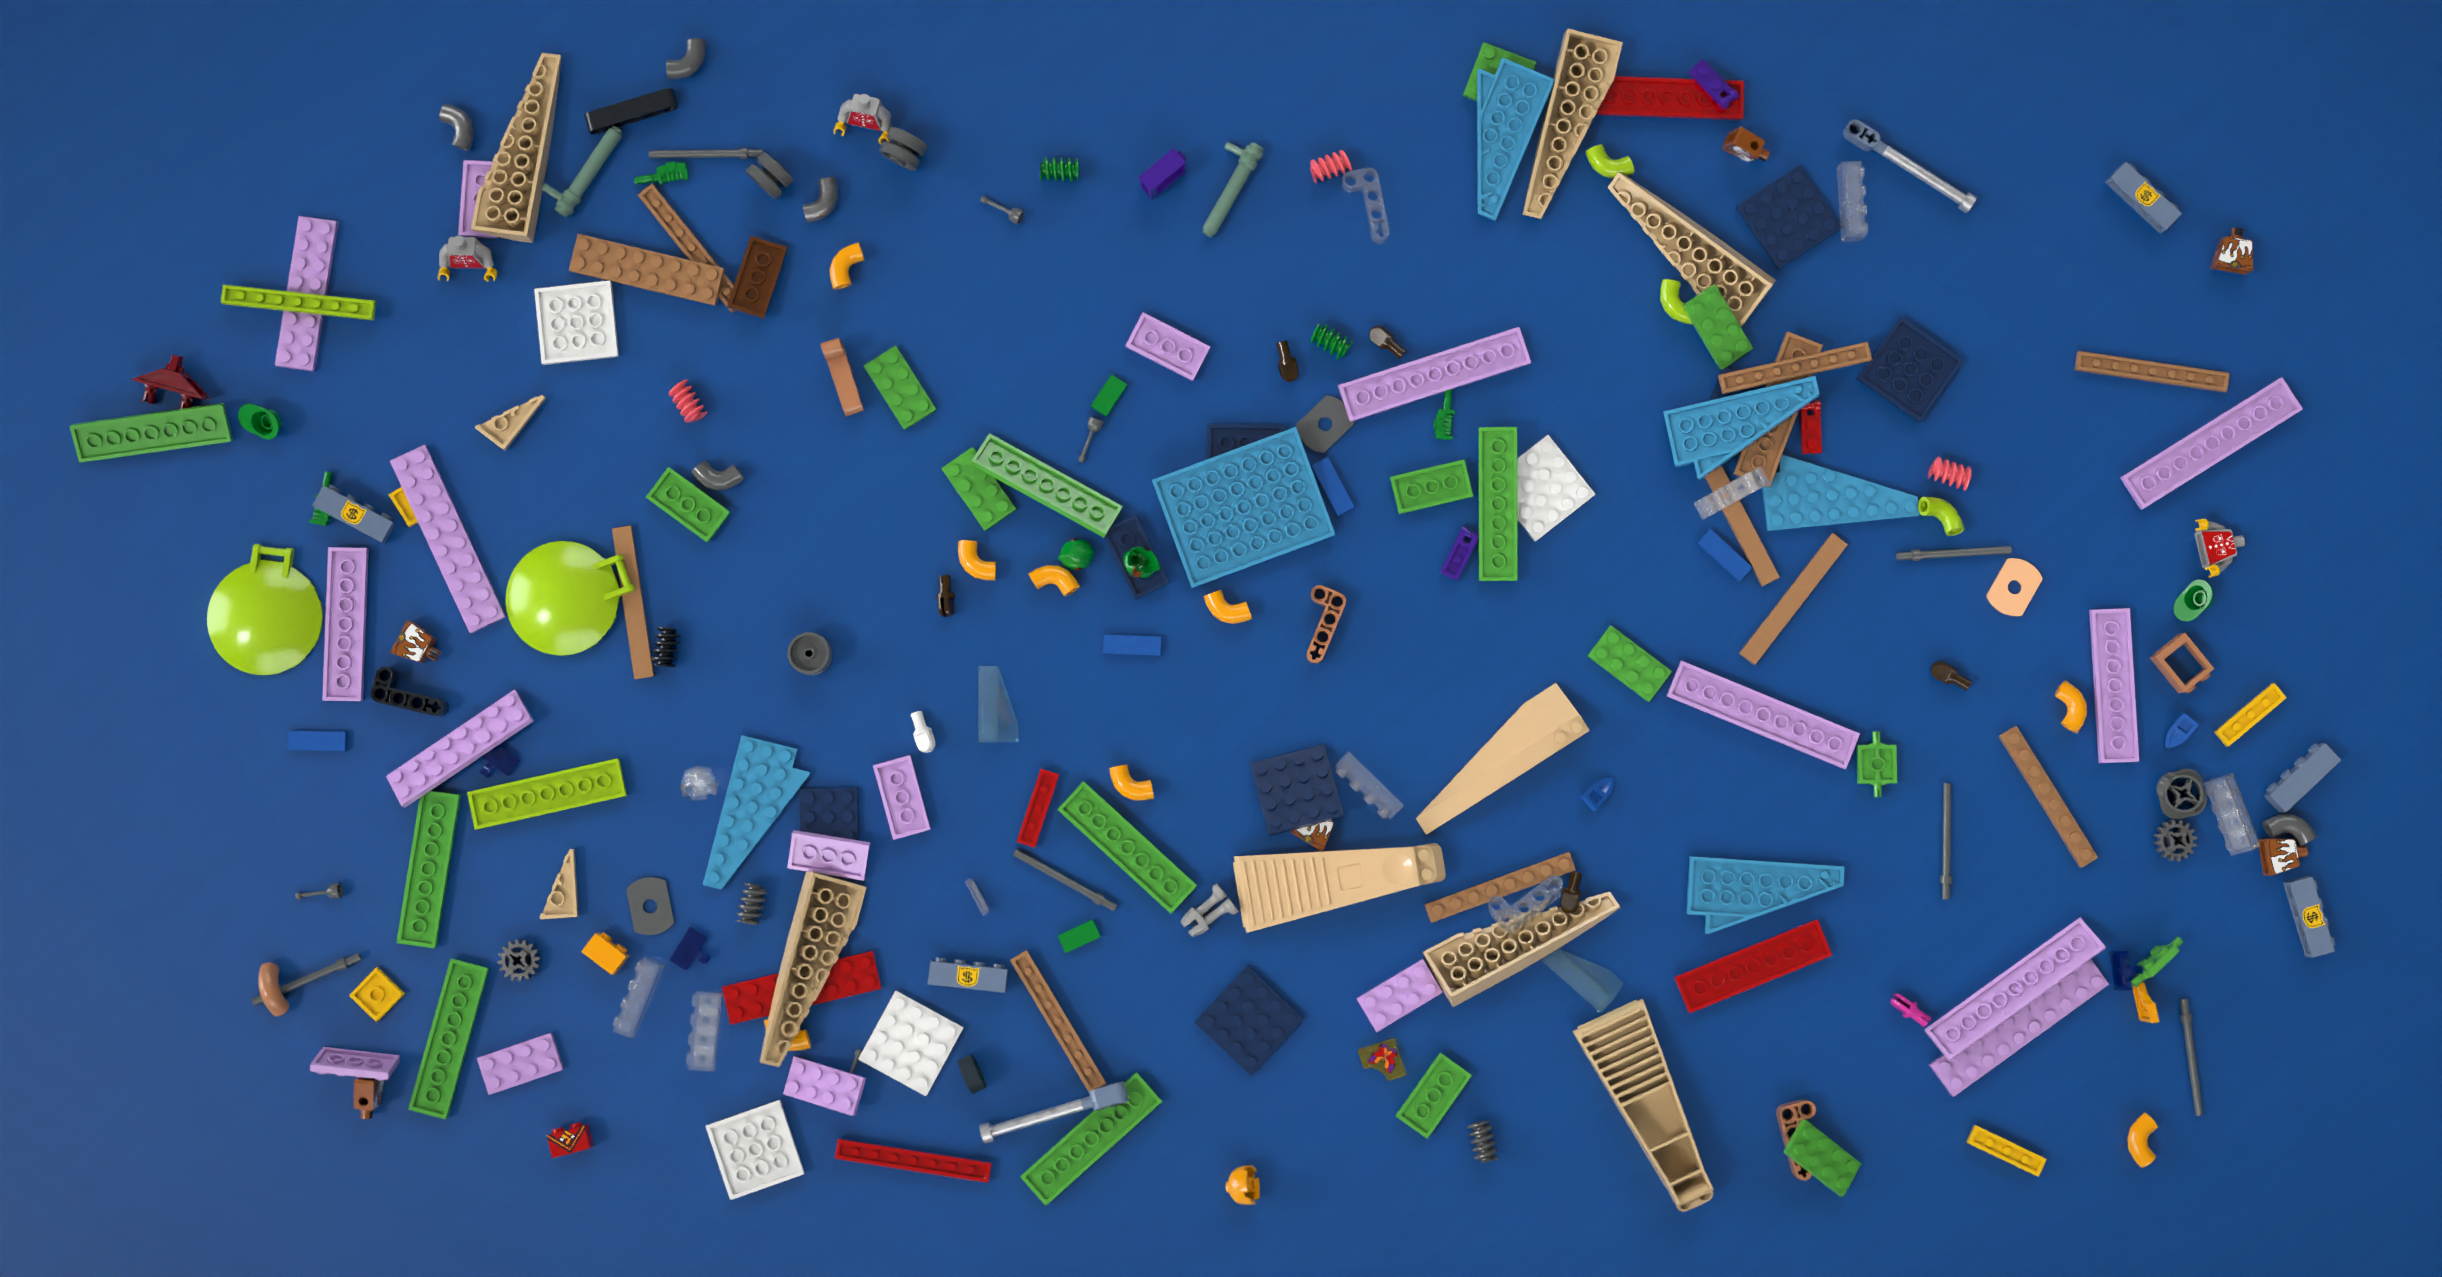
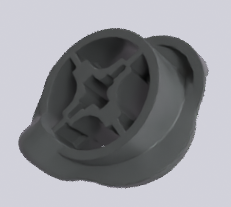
M2181 769L2166 773L2157 783V794L2161 809L2171 819L2177 820L2198 815L2206 807L2207 796L2203 780L2192 769ZM2177 778L2186 779V782L2181 787L2171 785L2172 781ZM2191 784H2193L2196 789V799L2195 796H2193L2190 792L2192 786ZM2167 790L2173 795L2172 805L2167 798ZM2184 790L2183 794L2185 797L2180 798L2178 791ZM2183 801L2193 804L2187 810L2177 809Z

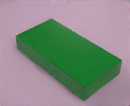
M1111 374L1091 404V407L1107 417L1128 385Z
M1093 919L1058 935L1065 953L1101 937Z

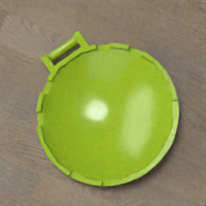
M555 541L543 544L526 554L514 568L506 589L508 618L518 636L532 648L546 654L558 656L581 653L596 645L603 639L602 637L606 632L611 629L615 621L619 597L635 591V587L631 584L623 563V554L604 559L588 546L571 541ZM616 564L624 586L622 588L619 587L612 565Z
M255 543L252 549L251 563L245 564L229 573L219 583L211 597L207 612V627L210 639L220 656L236 669L255 675L282 673L290 668H294L306 659V656L319 640L323 625L322 603L310 580L292 567L294 548L265 547ZM261 554L284 556V562L261 560Z

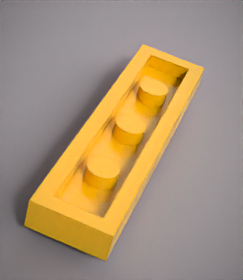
M2271 683L2216 729L2214 733L2226 747H2229L2287 697L2275 683Z
M1976 1125L1973 1126L1966 1143L2038 1177L2047 1160Z

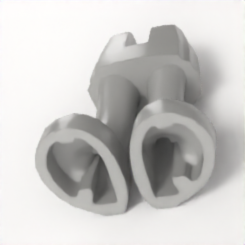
M1217 883L1212 886L1213 893L1211 897L1198 908H1191L1180 921L1186 927L1188 924L1193 923V920H1197L1198 924H1195L1188 932L1191 937L1198 936L1209 930L1208 926L1219 916L1225 913L1234 915L1238 912L1231 899L1227 898L1219 907L1203 917L1212 906L1227 897V894Z

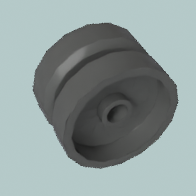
M891 127L887 134L890 142H883L879 152L892 162L906 169L916 171L920 164L917 156H924L928 145L904 130Z
M762 152L757 161L763 170L757 165L751 164L745 172L766 193L777 200L783 192L776 182L788 188L794 182V179L778 161L771 158L767 153Z
M804 632L791 640L788 646L787 657L790 665L796 671L805 675L815 676L829 668L833 660V650L830 643L824 637L813 632ZM809 650L813 652L811 657H807Z

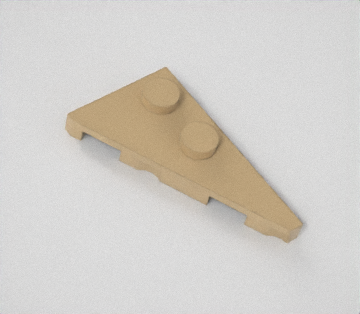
M543 395L534 397L520 406H515L505 411L502 415H497L483 424L476 425L475 429L506 451L545 401L546 397Z
M569 849L568 854L565 856L563 866L556 877L540 919L579 917L575 849Z

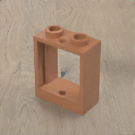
M2186 633L2178 634L2149 657L2178 693L2191 692L2196 688L2195 684L2198 681L2202 682L2211 676L2210 672L2214 669ZM2182 644H2184L2203 668L2185 684L2164 660Z

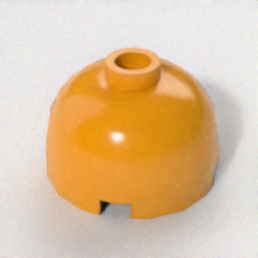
M1253 1165L1237 1167L1230 1174L1228 1181H1226V1191L1236 1203L1253 1205L1257 1203L1255 1200L1259 1199L1260 1181L1259 1178L1255 1179L1254 1172H1257Z

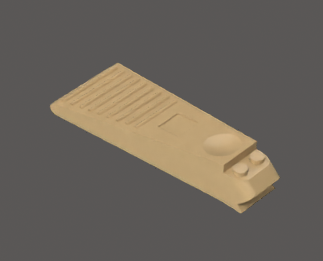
M1437 843L1400 848L1234 856L1235 862H1233L1242 922L1246 933L1412 887L1440 882L1446 876L1442 849Z
M1643 999L1639 1001L1634 1000L1578 1026L1576 1030L1572 1031L1662 1183L1667 1188L1678 1210L1685 1212L1708 1202L1713 1197V1187L1704 1171Z

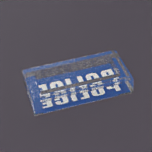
M972 878L966 880L965 883L983 916L988 914L990 909L976 882Z

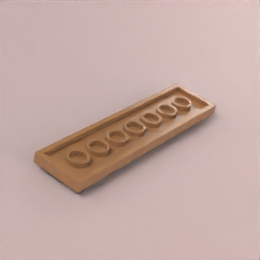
M577 234L569 267L570 272L713 306L717 305L725 269L581 234Z
M1787 331L1775 362L1819 353L1823 345ZM1811 374V375H1807V376H1803V377H1798V378H1794V379H1789V380H1785V381H1780V382H1776V383L1767 384L1766 387H1770V386H1774V385H1778V384H1783V383H1787V382H1791V381H1795V380H1800V379L1808 378V377H1811L1812 374ZM1798 412L1742 450L1733 474L1769 488Z

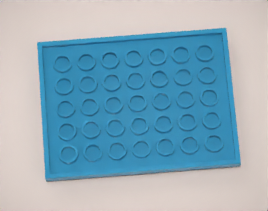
M1296 427L1152 480L1191 588L1335 535Z

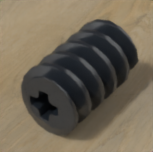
M657 627V630L662 633L656 634V638L661 641L654 643L660 648L653 650L658 655L652 658L653 661L657 662V664L653 665L674 668L676 665L671 661L677 660V657L672 655V653L679 651L674 648V645L680 644L675 638L681 637V634L676 632L677 629Z

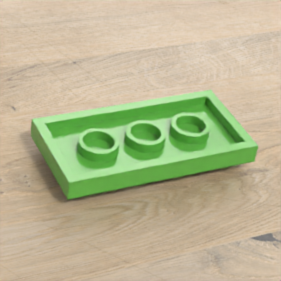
M1712 284L1682 305L1719 369L1723 370L1753 349L1716 285Z
M896 346L864 365L904 430L937 411Z
M971 447L941 469L984 531H987L1013 513L1016 508L994 477L970 465L971 460L977 453Z
M1465 460L1390 477L1399 515L1473 497Z
M670 467L666 469L646 496L648 500L707 543L731 513Z
M1611 625L1587 655V657L1647 702H1650L1672 672Z
M1439 1052L1395 1116L1428 1139L1472 1075Z
M1807 1120L1800 1121L1783 1152L1834 1193L1844 1197L1861 1166L1859 1161Z

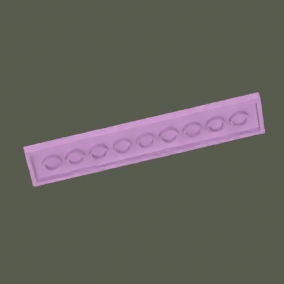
M1517 327L1338 385L1349 421L1353 422L1531 364V360L1520 328Z
M2281 377L2126 473L2120 479L2140 510L2303 410V408Z
M423 445L391 460L390 463L469 633L472 634L506 618L427 446Z
M1680 661L1666 697L1842 769L1847 768L1860 733L1684 661Z
M2078 918L1927 1027L1925 1033L1950 1062L2104 951L2106 947L2081 918Z
M2090 960L1950 1062L1944 1055H1941L1930 1063L1929 1066L1950 1095L1954 1097L2108 986L2109 983L2093 961Z

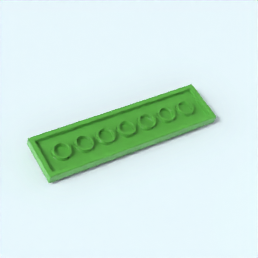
M224 403L75 423L69 426L79 463L231 442L233 440Z
M1479 427V581H1518L1517 427Z
M990 433L970 465L1104 538L1123 508L1120 504Z
M1084 781L1057 809L1170 914L1197 886Z
M429 791L419 798L396 943L437 948L461 795Z
M454 958L450 959L408 1110L448 1119L490 968Z
M1137 1072L1125 1082L1129 1097L1128 1102L1099 1111L1093 1110L1020 1176L1045 1206L1162 1102Z

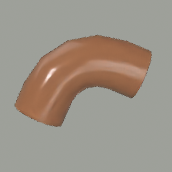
M264 963L260 966L259 992L264 1004L273 1016H281L289 1009L290 1005L279 987L280 968L274 963Z

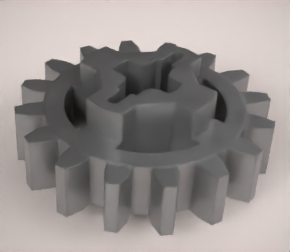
M2169 820V824L2163 822V828H2156L2159 834L2153 835L2157 838V841H2154L2153 844L2159 846L2156 852L2162 851L2161 857L2165 858L2168 856V861H2173L2174 858L2175 861H2181V857L2188 859L2187 853L2193 854L2194 852L2191 848L2197 847L2193 843V840H2196L2197 837L2192 836L2195 830L2188 829L2190 824H2183L2182 820H2177V822ZM2171 828H2178L2174 832L2169 831ZM2176 849L2181 850L2179 853H2172Z
M516 939L515 944L509 941V947H502L505 952L498 954V956L502 957V960L497 961V963L503 965L499 970L506 971L505 977L511 975L512 981H515L517 977L519 981H523L524 976L526 979H530V973L536 974L535 968L541 966L537 963V960H540L541 957L536 956L539 949L533 950L535 944L531 943L528 945V940H523L522 944L520 939ZM517 947L524 948V949L521 950L520 952H517L516 950H513L514 948H517ZM517 957H522L521 964H517ZM519 968L525 970L524 973H516L515 971Z

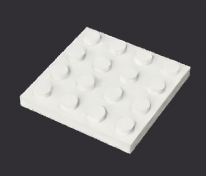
M610 280L534 289L541 363L543 365L619 357L613 290Z
M1549 435L1517 458L1518 521L1534 541L1541 538L1595 495Z
M896 990L858 1060L927 1096L964 1027Z
M781 1100L706 1125L730 1200L805 1174Z

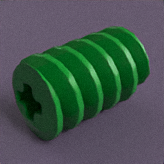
M1045 157L1044 161L1040 164V181H1043L1045 176L1048 181H1051L1052 176H1054L1055 181L1058 182L1061 176L1063 182H1066L1068 177L1070 182H1074L1075 177L1079 182L1078 158H1075L1074 163L1071 162L1070 158L1064 163L1063 158L1060 157L1057 163L1055 157L1052 158L1051 162Z
M1320 321L1311 336L1310 343L1313 344L1318 341V348L1324 344L1323 351L1326 352L1328 349H1331V356L1337 352L1336 359L1344 357L1351 347L1353 340L1346 343L1347 336L1340 339V332L1333 335L1334 328L1327 331L1328 325L1320 327Z

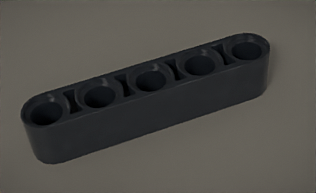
M665 88L584 114L589 134H599L612 128V126L616 128L674 111L679 106L673 88Z

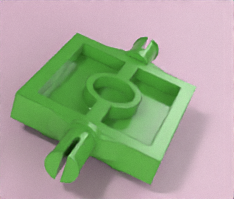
M1880 731L1872 732L1873 743L1856 745L1857 784L1874 786V797H1882L1881 785L1897 783V746L1880 743Z
M2176 937L2168 945L2155 946L2150 951L2151 955L2147 959L2144 958L2137 963V968L2133 971L2137 976L2131 981L2132 985L2138 987L2147 978L2155 976L2179 952L2178 947L2183 943L2182 939Z

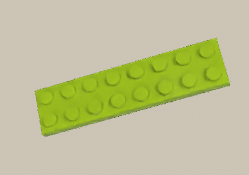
M620 758L474 790L467 792L474 828L478 830L627 796Z

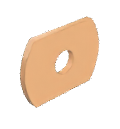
M2010 558L2005 561L1986 597L1997 611L2009 616H2022L2043 578L2039 571L2029 562ZM2015 580L2020 583L2021 590L2018 594L2009 592L2008 584L2010 581Z

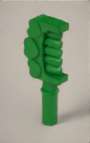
M673 161L657 167L656 174L651 173L650 175L634 177L636 185L659 181L660 185H664L663 183L667 181H679L680 179L689 181L687 165Z
M1452 389L1444 392L1443 409L1437 411L1436 419L1433 421L1435 439H1453L1451 427L1455 411L1451 410Z
M325 471L322 487L324 485L329 488L333 473ZM315 507L313 520L310 519L309 522L328 526L331 521L330 517L333 516Z

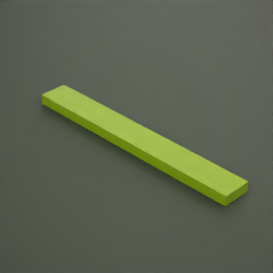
M223 285L221 304L372 321L375 318L377 303L373 300Z

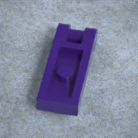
M1703 58L1689 70L1688 74L1723 110L1729 107V103L1732 100L1735 101L1739 97L1738 93ZM1723 91L1727 95L1724 98L1720 96Z
M1463 525L1440 571L1441 574L1455 581L1458 580L1479 538L1478 532L1475 531L1474 533ZM1464 536L1471 539L1469 544L1462 541Z

